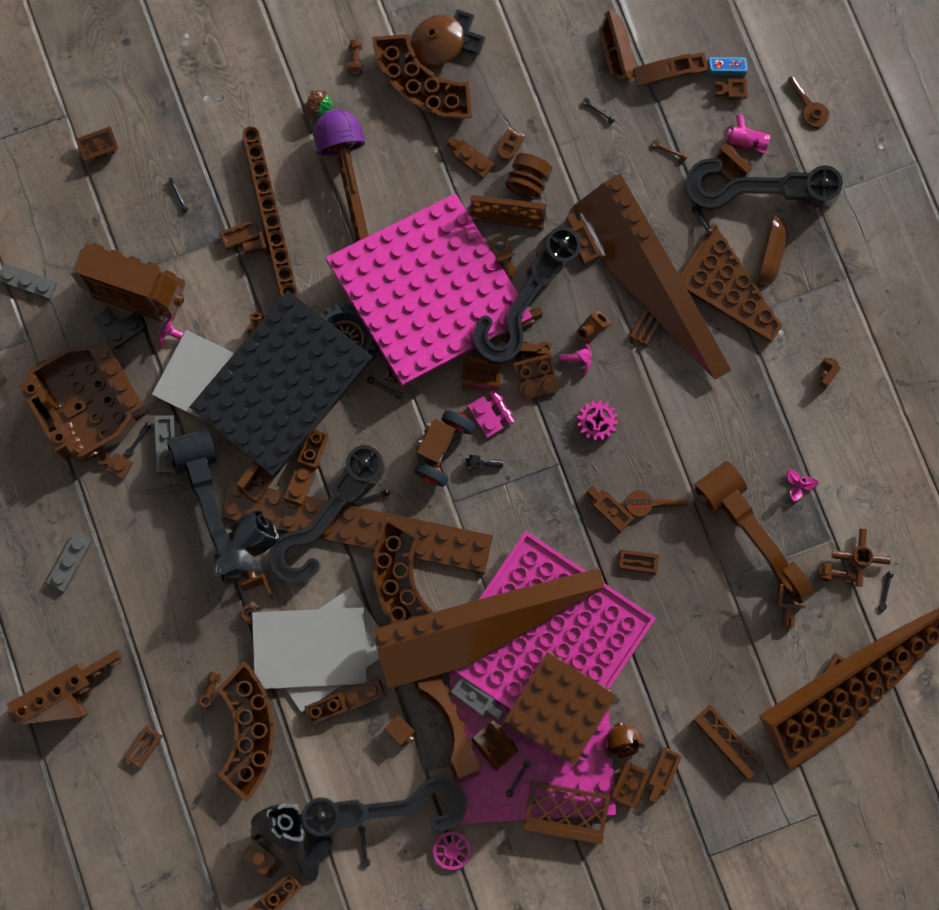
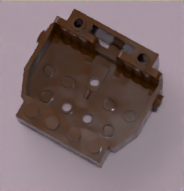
M86 243L85 247L80 250L71 272V276L78 286L87 290L93 299L133 313L136 312V314L162 323L165 318L171 320L175 318L178 308L182 307L185 299L182 293L185 281L175 277V273L167 270L163 273L159 266L154 263H142L140 259L134 256L127 258L122 256V253L119 251L111 250L110 252L104 250L103 246L93 243V245Z
M107 342L94 349L92 346L68 348L48 360H42L36 364V367L25 372L28 381L19 385L52 446L64 460L74 456L79 462H87L97 457L102 451H106L122 442L136 424V419L148 413L147 408ZM102 382V386L97 388V383ZM111 398V403L106 404V399ZM40 399L52 418L46 420L36 400ZM77 405H82L80 410H76ZM58 435L63 436V439L61 441H58Z

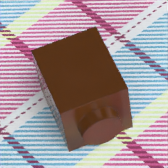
M399 714L384 728L400 746L403 744L407 746L415 738L413 736L415 731Z

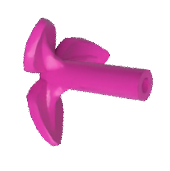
M169 318L164 322L159 335V342L162 348H164L165 336L169 335L181 340L184 333L173 329L171 325L173 320Z
M585 344L586 349L578 351L577 354H561L560 361L583 362L585 370L582 376H585L591 367L590 358H592L590 346Z
M792 469L787 470L786 479L788 483L795 485L794 488L789 490V496L793 502L799 501L802 498L801 488L811 491L819 483L815 478L805 476L800 478L796 471Z

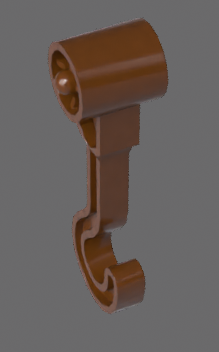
M724 461L693 484L699 501L710 512L715 514L722 509L732 523L745 532L766 559L778 582L784 585V590L796 602L802 604L814 595L812 585L803 571L795 562L788 564L778 546L754 517L752 507L741 495L747 491V485L740 472L730 462Z

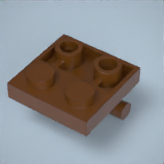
M550 354L513 363L521 400L559 391Z

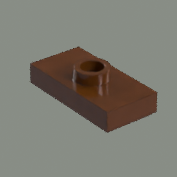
M254 219L219 232L226 251L260 237Z

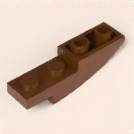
M704 52L679 55L632 69L636 87L669 81L673 78L709 70Z
M314 430L307 438L284 496V501L303 506L318 470L329 434Z
M376 678L304 706L310 724L314 725L370 704L373 701L386 697L380 678Z
M289 872L248 910H279L303 887Z

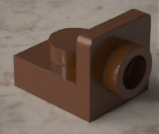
M825 357L820 365L827 370L819 378L822 380L819 386L826 390L841 369L834 359Z

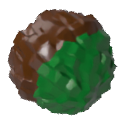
M312 90L307 102L304 104L306 112L314 119H319L323 114L331 111L333 107L327 92Z

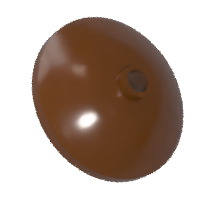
M434 15L423 20L415 28L411 37V46L416 58L420 63L427 66H440L450 62L460 52L464 42L462 27L457 20L447 15Z

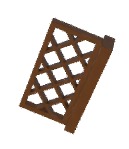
M471 195L470 217L472 221L543 230L547 204Z
M532 781L523 829L603 844L610 795ZM535 786L543 787L548 794L538 800L534 795ZM558 790L563 791L567 796L559 804H557L552 796ZM581 794L587 801L577 808L571 798ZM550 797L556 806L546 812L540 803ZM596 798L605 799L604 807L596 811L591 802ZM570 800L575 810L565 815L560 806ZM589 804L595 813L585 819L579 810ZM539 805L544 814L539 818L530 817L531 809ZM558 808L563 818L555 822L551 820L548 814ZM578 812L583 821L578 825H572L568 818ZM598 816L601 821L600 830L591 828L587 822Z

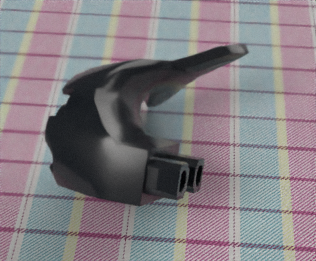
M258 510L248 513L231 526V532L228 534L231 540L230 547L215 561L213 577L223 575L234 569L262 572L260 563L254 557L265 553L279 540L275 525L262 514V511Z
M297 804L269 806L257 812L251 819L250 834L252 840H259L260 838L271 840L298 862L300 873L305 879L310 881L317 879L320 860L330 848L333 839L331 837L320 838L305 847L303 821Z

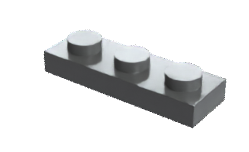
M5 263L0 271V283L48 300L52 299L58 284L54 280Z
M174 415L154 416L156 474L175 473L172 462L167 458L169 453L167 439L175 437Z
M74 532L46 583L65 592L93 541Z

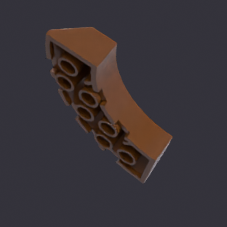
M409 34L372 37L374 52L383 74L394 89L405 99L417 107L436 115L459 119L472 118L469 82L443 80L435 76L416 58L410 43Z
M386 517L377 537L373 562L374 583L383 610L391 624L436 612L422 597L414 576V556L421 536Z
M243 661L217 688V691L226 701L234 721L233 749L218 776L247 802L262 782L271 760L274 745V719L270 701L261 681L246 662Z

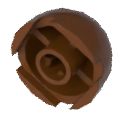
M623 722L615 724L608 731L604 739L606 755L609 758L612 757L611 753L618 755V758L629 757L639 753L640 747L642 749L645 748L641 732L636 727L625 725Z

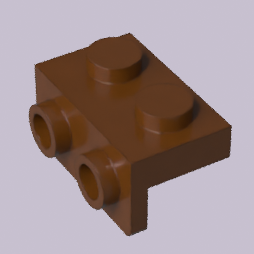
M111 126L75 138L82 155V160H87L88 163L98 160V156L104 153L106 156L115 154L116 149L119 148Z
M726 143L720 147L718 154L714 157L722 162V171L720 173L729 182L735 178L748 177L752 170L750 162L745 158L742 159L734 147L728 146Z
M464 358L461 388L499 390L501 364H490L482 359Z
M495 721L489 723L471 739L472 743L495 770L500 768L518 752L515 743L505 735L502 727L496 724Z
M626 761L625 765L623 764L619 770L618 775L620 778L618 783H614L611 789L612 799L637 809L652 772Z

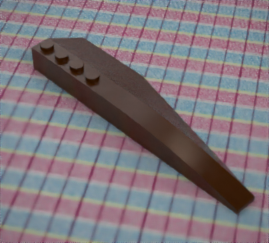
M939 608L867 645L759 715L766 734L789 771L851 730L857 724L856 721L861 716L864 717L869 712L868 709L875 702L878 703L883 698L884 692L887 689L891 690L913 668L912 664L917 659L920 661L925 656L924 652L930 646L934 647L939 642Z

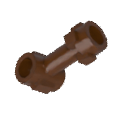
M350 40L348 49L352 51V62L347 64L348 74L360 75V73H364L363 62H359V50H363V45L360 40Z
M822 563L821 567H819L818 576H820L821 581H831L832 577L845 579V583L855 582L856 571L852 570V568H847L846 571L832 569L833 565L829 563Z
M209 672V675H206L205 680L208 681L205 694L199 697L198 700L202 709L207 710L214 705L212 695L215 685L221 682L220 674Z

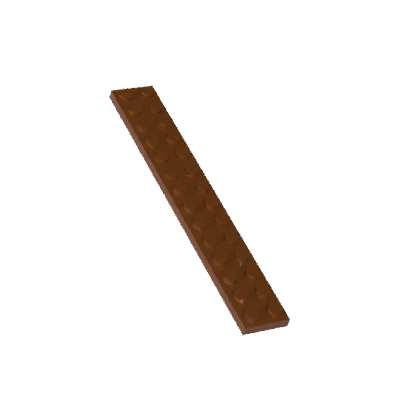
M230 480L221 518L238 522L242 516L260 510L266 518L273 522L276 530L291 532L308 528L328 503V500L306 496L301 507L284 501L285 491L267 488L256 503L237 490V481ZM251 485L247 491L256 496L260 486ZM346 505L324 535L319 538L375 551L380 528L385 518L388 517L421 536L414 559L485 574L493 535Z

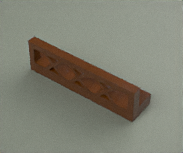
M253 461L236 485L239 492L257 503L276 477L271 475L267 479L260 480V473L265 469ZM259 484L260 490L256 496L247 491L251 485Z
M711 705L706 707L692 720L745 780L751 778L754 772L764 764ZM708 711L715 716V725L709 724L703 716ZM717 727L727 729L728 739H722L717 733ZM731 742H738L742 746L741 754H736L731 749ZM744 757H752L757 764L750 770L744 763Z

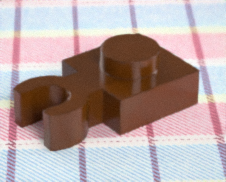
M728 79L727 84L721 81L715 82V87L722 89V91H716L715 97H722L724 94H728V99H747V79Z
M102 451L101 453L106 455V459L104 461L97 459L96 462L101 466L108 465L106 469L108 472L125 479L133 462L116 453L112 458L107 451Z

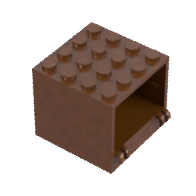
M547 652L502 725L566 766L572 767L576 764L617 695L611 692L610 688H605V685H600L562 661L561 657L557 658L553 652Z

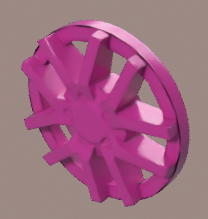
M457 832L442 834L436 840L433 848L436 862L448 870H455L464 866L470 857L471 851L468 840ZM451 835L452 843H447L446 836ZM453 835H456L462 839L458 840L455 843ZM442 838L444 839L446 846L438 845L439 841ZM464 840L466 845L459 848L457 844ZM436 848H444V853H437ZM467 848V856L460 851ZM459 854L466 858L462 863L457 859ZM437 855H445L442 862L439 861ZM446 858L451 859L449 866L444 865ZM455 859L459 865L452 866L453 860Z

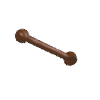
M657 140L652 141L653 148L663 149L680 157L682 161L687 160L686 154H680L659 144Z

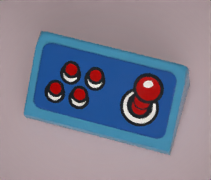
M709 57V76L747 75L746 58Z

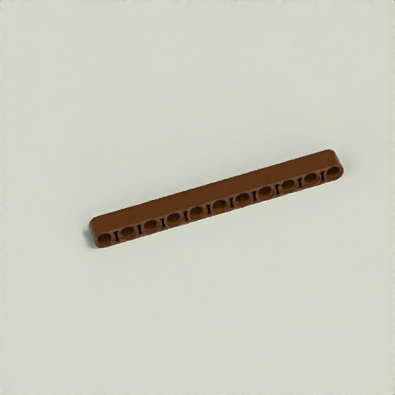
M249 126L243 131V147L279 298L287 290L299 298L260 133L256 127ZM252 135L255 139L249 140L246 137ZM256 152L259 156L252 157L250 154ZM262 170L264 173L256 174L254 171ZM266 187L268 190L266 192H262L259 190V188ZM269 204L272 208L265 209L263 205ZM273 221L276 223V226L270 227L267 223ZM278 239L280 240V243L273 244L271 240ZM282 256L285 260L278 262L275 258ZM281 274H287L289 278L283 280L279 276Z

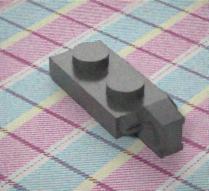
M461 677L451 691L452 694L482 716L484 715L488 718L489 715H492L499 720L503 715L496 708L498 703L491 696L464 677Z

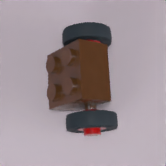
M445 410L441 418L443 422L434 418L432 423L429 422L424 430L425 437L423 440H419L415 448L417 458L421 462L417 464L414 472L423 478L424 482L444 487L449 479L446 474L439 470V467L455 438V433L461 432L471 435L475 428V424L467 416L450 410Z

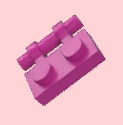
M496 390L489 392L492 398L491 401L487 402L483 396L468 405V409L487 439L504 429L500 422L506 420L508 425L515 422L511 416L512 412L506 408L503 403L504 399L501 395H498ZM494 406H497L501 412L499 416H496L492 410Z

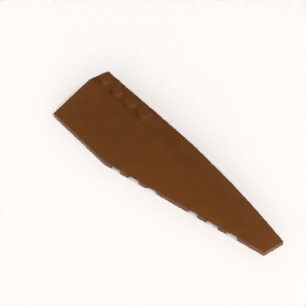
M621 173L604 182L574 204L575 212L583 223L585 222L608 270L670 332L685 350L697 360L714 380L732 371Z
M597 568L372 629L388 689L470 665L604 588L600 569Z

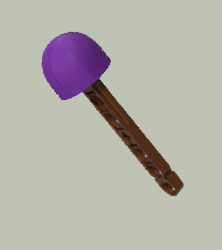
M335 109L326 112L318 119L314 129V139L318 155L337 156L356 242L368 237L369 234L350 152L363 147L365 139L358 119L348 111Z

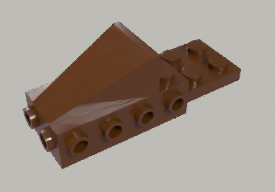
M115 650L86 668L83 663L73 665L6 704L10 710L8 713L13 723L17 722L18 725L78 718L87 715L88 712L78 695L91 690L90 685L94 684L91 678H96L103 674V669L107 666L109 668L117 666L122 662L121 658L125 656L121 650Z

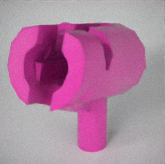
M737 115L738 127L734 126L733 130L729 129L726 140L730 141V145L751 150L753 145H755L756 152L765 153L770 135L758 130H750L745 126L743 115Z

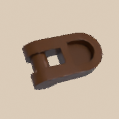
M508 127L498 146V156L505 161L513 159L526 134L522 132L519 134L513 128ZM512 138L516 141L515 143L509 141V139Z

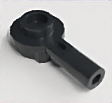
M472 454L469 455V458H465V461H467L466 466L503 468V460H481V456Z

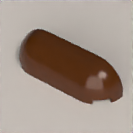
M608 10L604 14L605 18L602 26H599V34L609 71L618 79L634 78L632 69L636 67L625 24L617 13Z
M776 215L772 218L756 283L757 287H764L772 283L777 278L788 237V229L785 222Z

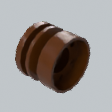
M517 154L512 165L513 170L509 172V178L506 179L505 186L511 192L531 200L541 199L542 191L545 190L546 186L544 183L549 180L553 169L552 166L545 160L532 154Z

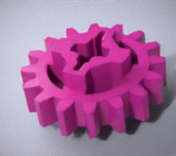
M592 400L591 406L585 403V410H579L582 416H577V420L581 421L577 424V428H583L580 434L586 433L587 440L593 437V442H596L597 438H600L602 442L604 441V436L610 438V432L615 433L616 429L613 426H617L618 421L614 419L618 417V414H613L615 408L609 409L608 402L602 405V400H599L598 404H595L594 400ZM595 409L594 413L586 415L589 411ZM603 411H605L609 417H606ZM599 414V417H598V418H599L600 423L598 424V427L596 428V421H595V419H596L597 415ZM586 425H589L592 428V431L589 430ZM603 427H608L605 431L600 432V429Z

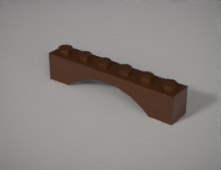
M440 674L415 681L413 684L418 695L432 703L440 711L448 724L452 738V755L449 767L456 783L478 776L482 768L481 761L478 756L475 757L474 746L471 739H467L464 722L460 721L457 716V706L451 702L449 688L447 685L444 686L442 682L443 675Z

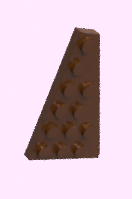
M713 223L710 228L713 231L712 235H705L682 271L680 278L690 294L772 343L782 324L775 317L771 307L767 305L762 293L751 280L749 273L741 265L738 256L730 248L728 241L717 228L718 226Z

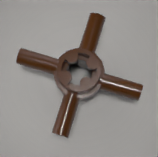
M859 529L858 547L854 548L850 553L832 551L831 558L849 560L851 565L856 568V587H863L864 569L872 563L886 565L891 563V557L875 556L872 550L866 547L867 529ZM858 553H862L861 556L863 558L866 557V562H859L857 560Z

